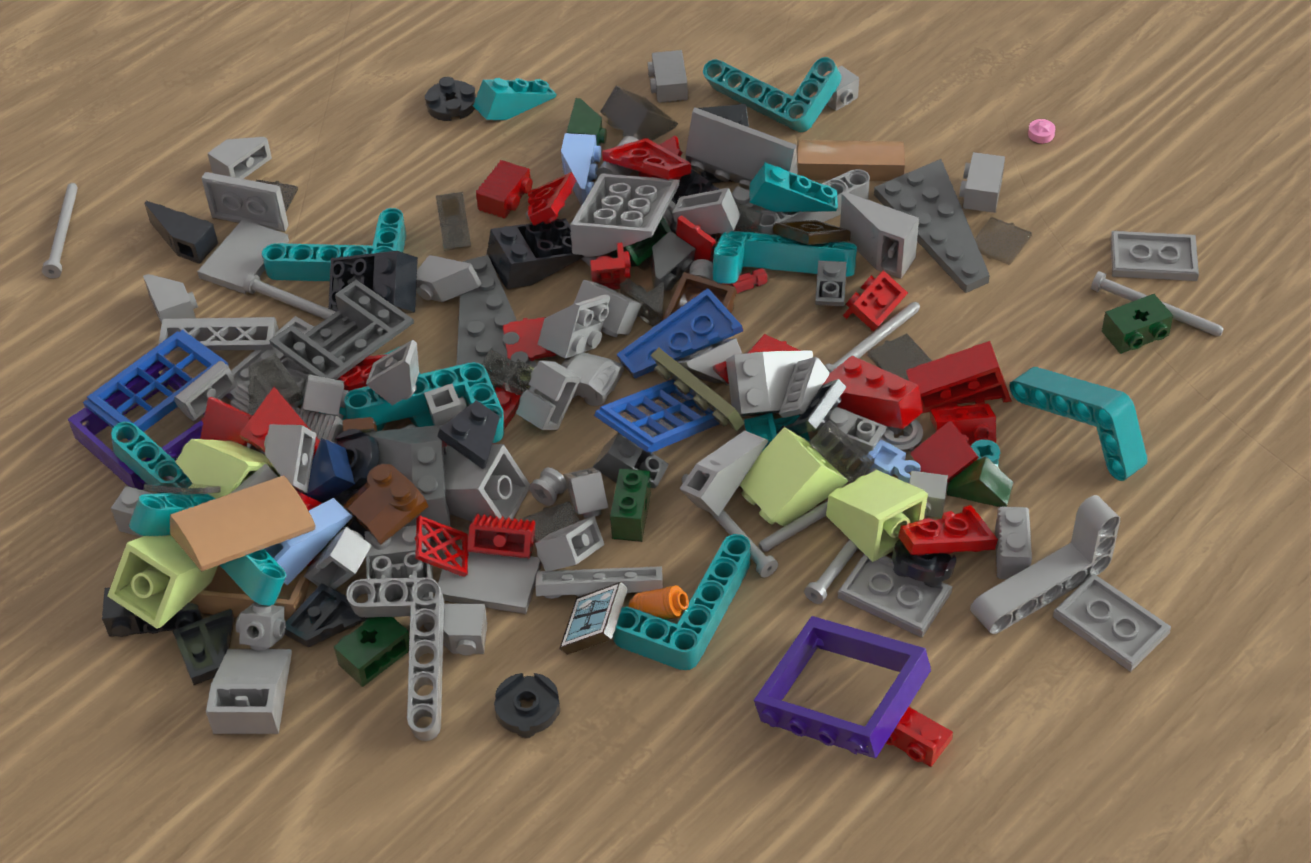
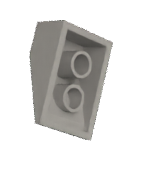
M812 351L756 352L735 354L726 359L731 405L738 411L741 417L779 413L797 362L812 358Z

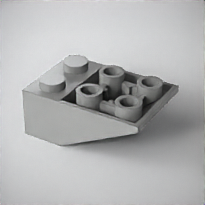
M843 191L841 196L840 227L851 231L850 241L848 242L855 244L857 251L876 270H884L887 274L902 278L916 258L919 218Z
M416 525L401 528L381 545L368 531H365V540L372 545L366 555L367 579H433V565L415 559ZM422 525V534L425 536L429 533ZM422 543V550H421V551H422L423 553H425V552H427V551H429V550H428V549L426 548V546ZM433 592L423 594L420 600L425 602L432 600ZM394 593L389 597L388 601L397 602L403 597V594Z
M291 649L227 650L211 683L206 708V715L213 734H279L292 656Z

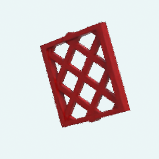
M419 515L416 518L415 559L465 577L468 574V534ZM422 525L429 534L423 536ZM442 532L448 541L442 543L437 534ZM432 537L438 546L433 548L427 539ZM456 541H462V550L455 543ZM422 543L426 546V548L429 551L425 553L421 551ZM451 544L457 553L451 555L446 546ZM442 550L447 558L442 560L436 552ZM456 558H462V567L455 560Z

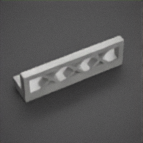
M275 317L163 319L158 345L175 332L184 330L211 351L273 350L269 340L275 336L279 328ZM177 347V348L174 349L173 351H184V350L181 349L180 347Z

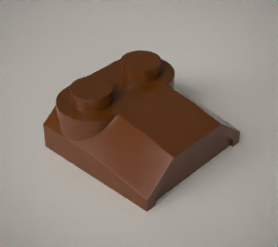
M684 272L662 321L707 288L732 313L734 309L733 300L737 294L736 288Z
M380 464L371 469L367 476L368 483L343 505L353 518L375 537L380 545L429 507L426 499L416 486L390 464Z

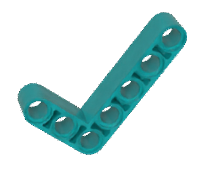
M822 57L813 64L793 96L718 59L708 61L703 68L704 77L714 90L741 104H746L747 107L797 132H805L812 127L842 80L841 73L836 64L828 57ZM831 71L828 75L823 76L826 72ZM817 92L815 96L809 97L811 94ZM782 103L780 107L775 108L778 104ZM803 114L800 118L795 119L797 115Z
M388 208L380 213L372 246L286 243L267 245L262 250L266 274L272 280L330 282L331 258L389 251L403 252L406 241L403 213L397 208Z
M731 231L726 234L724 232L714 250L712 279L718 283H735L740 276L743 266L817 274L818 261L847 262L846 277L855 274L857 246L848 242L807 245L779 235Z
M475 362L419 374L415 383L416 390L410 398L402 399L394 405H391L369 386L351 390L344 398L346 419L372 417L376 425L429 413L424 393L453 384L458 398L463 397L467 407L477 400L500 416L493 443L499 442L504 436L503 409L485 367Z
M1039 367L1030 368L1010 382V392L1018 402L1095 426L1098 431L1107 469L1115 479L1124 481L1147 464V454L1135 406L1126 393Z
M125 421L116 424L112 428L111 437L115 455L158 494L199 492L175 460L135 424ZM123 439H131L130 442H120ZM147 457L153 459V460L148 461V462L141 461V459L147 458ZM167 476L174 477V479L170 481H165L162 478Z
M200 492L140 495L129 522V527L135 533L143 536H169L171 514L214 500L215 498ZM265 549L220 565L254 602L267 606L276 603L286 578V572Z
M732 534L724 539L678 624L631 607H622L613 634L614 643L622 649L679 670H691L696 667L750 568L751 544L749 539L741 534Z

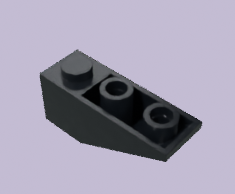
M147 200L144 203L150 223L177 256L200 264L218 244L213 223L187 215L184 212L175 211L161 204L158 205Z
M110 587L104 588L102 620L109 637H126L134 634H156L163 631H173L203 619L199 606L188 602L162 627L157 629L109 598L107 595Z

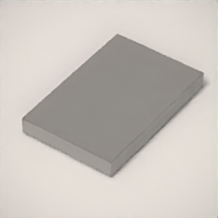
M205 172L201 179L212 218L240 223L243 219L283 232L288 228L289 224L280 186Z
M242 219L197 271L200 279L245 294L243 285L246 277L251 273L260 277L265 271L262 258L263 248L274 243L287 244L289 242L288 234Z
M1111 232L1112 277L1198 280L1196 235Z
M451 545L449 552L451 555H454L457 552ZM469 552L468 574L462 577L442 570L438 585L440 586L444 601L461 604H485L486 608L526 614L535 588L537 571H540L542 562L538 557L532 556L527 559ZM456 558L455 560L462 567V558Z
M864 554L839 589L838 598L923 638L951 595L952 586L942 582L940 587H929L922 581L898 576L893 571L894 563L891 558L883 556L872 562Z
M1094 573L1053 612V617L1130 672L1170 634L1171 630L1170 625Z

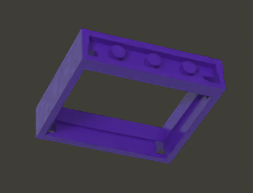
M158 361L145 372L154 379H157L170 370V368ZM176 374L162 385L165 387L169 385L177 391L188 382ZM139 375L125 386L137 394L150 383ZM155 389L153 392H151L149 395L143 398V400L146 401L147 399L158 393L160 390ZM118 390L105 401L117 409L129 400L130 397ZM135 404L134 406H132L130 409L124 412L123 415L127 414L128 412L139 406V404ZM86 407L68 418L75 439L125 484L140 490L149 486L95 436L109 426L106 422ZM202 420L163 446L162 449L176 461L182 453L183 447L191 439H200L203 427ZM147 457V458L144 459L143 461L148 462V461H151V460H153V459Z
M811 616L755 697L754 703L761 722L769 724L770 727H779L791 731L797 736H807L819 740L825 745H835L847 749L856 755L859 753L876 759L931 672V666L926 648ZM817 648L900 672L866 726L782 701Z

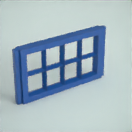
M184 330L177 331L87 396V400L83 404L112 428L120 422L133 423L123 413L135 404H139L148 412L133 424L145 432L178 407L174 401V397L218 361H223L227 365L228 362ZM177 347H180L190 355L175 365L166 359L165 356ZM198 360L207 369L195 378H192L183 369L193 361ZM158 361L170 368V370L157 379H154L145 372ZM178 374L188 383L173 393L162 384ZM140 375L150 384L135 394L125 385ZM155 389H158L168 398L153 408L143 398ZM120 390L130 399L115 409L105 400Z

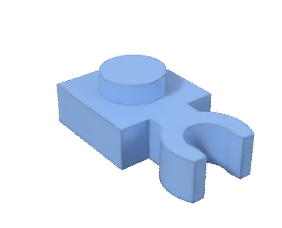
M882 439L877 443L873 451H870L864 457L863 464L869 469L875 468L890 476L895 474L899 480L907 483L910 482V474L907 472H920L921 468L920 464L916 461H905L906 453Z

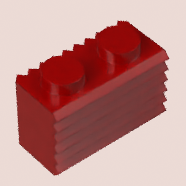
M500 160L494 170L492 169V173L487 176L484 183L476 190L478 210H483L485 213H492L494 216L497 215L505 219L511 210L515 211L518 208L524 193L528 194L531 191L533 181L530 177V169Z
M478 513L469 525L467 551L529 559L534 548L536 522L534 520L529 522L528 519L523 521L521 518L519 520L516 518L511 520L509 517L505 519L503 516L498 518L497 515L494 518L491 515L487 517L485 514L480 516Z

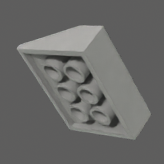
M694 107L685 154L686 161L691 163L693 170L701 173L704 171L713 173L717 179L724 182L729 180L737 182L741 188L749 191L751 181L765 162L794 174L798 173L797 145Z
M600 174L570 224L572 253L583 255L584 257L601 256L617 250V243L622 242L623 247L652 237L679 187V180Z

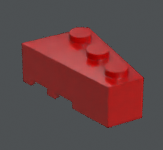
M991 341L977 344L971 348L906 370L909 381L919 386L923 413L930 412V409L955 407L962 403L975 402V405L985 404L986 400L1001 398L1003 403L1012 402Z
M850 356L830 372L823 383L824 385L839 379L846 386V389L840 395L841 402L837 407L884 426L904 429L923 413L919 386L854 356Z

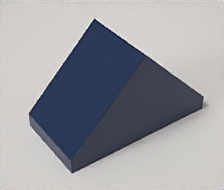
M321 438L312 460L308 491L303 494L324 503L353 486L355 482L346 448Z

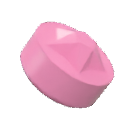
M1037 119L1030 123L1028 136L1032 141L1043 144L1053 140L1055 125L1045 119Z

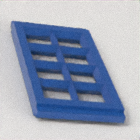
M673 379L603 405L594 414L595 417L649 453L720 424L712 416L713 412L709 408L704 411L693 401V395L690 393L686 396L674 386L673 383L675 381Z

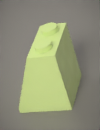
M784 427L760 453L740 483V486L743 489L741 492L742 496L751 504H757L761 508L759 514L768 523L773 525L776 522L785 527L828 498V495L835 489L842 488L848 480L811 442Z
M191 439L183 447L182 453L175 461L200 493L209 494L215 499L230 494L264 464H267L280 477V474L265 454L234 441Z
M875 470L866 476H860L843 488L835 489L829 494L826 516L874 562L894 550L895 543L899 540L898 535L901 526L924 519L928 493L923 489Z
M171 535L142 536L127 542L107 596L158 629L212 582L218 566L201 572Z

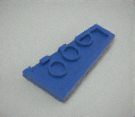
M707 288L617 353V357L636 379L655 370L657 364L651 357V354L658 347L677 361L743 332V327Z

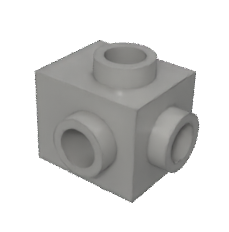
M254 602L242 611L236 622V631L240 633L239 644L250 645V648L254 650H267L282 639L286 628L284 606H267Z

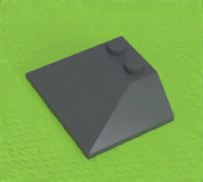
M355 280L335 294L338 311L305 334L293 325H290L269 341L273 347L311 375L336 380L414 324V320L358 280Z
M443 425L364 432L378 440V465L390 464L416 486L426 499L429 507L419 515L451 527L450 510L446 503L444 455H447V444L437 437L439 428ZM416 516L404 527L416 525V518L418 516ZM442 532L437 534L441 541L447 540Z

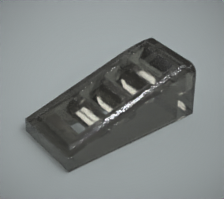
M830 420L826 422L809 442L817 452L851 483L860 476H863L875 461V458ZM832 432L835 437L824 447L821 444L822 441ZM841 441L844 445L834 455L830 451ZM848 450H851L853 454L843 463L840 459ZM859 458L862 462L854 471L851 470L849 467Z

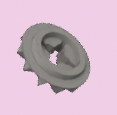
M915 419L904 428V436L901 435L899 438H894V434H898L903 429L886 426V431L880 440L882 439L902 451L909 450L912 452L916 445L921 444L923 429L921 424Z

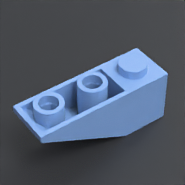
M565 133L561 148L562 168L565 175L572 172L577 182L573 187V191L582 206L594 186L592 180L597 179L598 165L596 162L601 160V146H597L596 135Z
M334 498L309 510L316 525L315 530L264 548L285 570L286 578L284 583L286 585L307 566L353 517Z

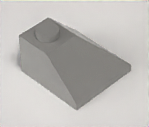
M736 338L727 339L681 358L677 362L699 379L712 383H721L725 381L713 370V366L726 361V359L735 354H742Z

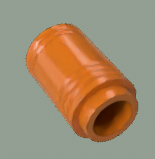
M676 585L637 593L629 601V607L664 620L680 618L689 605L687 594Z

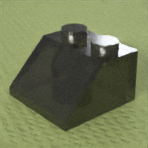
M617 85L600 111L608 118L606 122L610 126L624 131L622 134L624 137L633 136L638 140L648 138L653 141L673 130L678 125L675 120L647 98Z

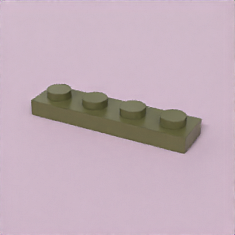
M658 347L651 354V357L657 364L655 370L665 380L672 378L675 381L673 383L674 386L685 396L688 393L693 395V401L702 410L706 411L709 408L713 412L712 416L723 427L729 424L737 431L745 423L732 405Z

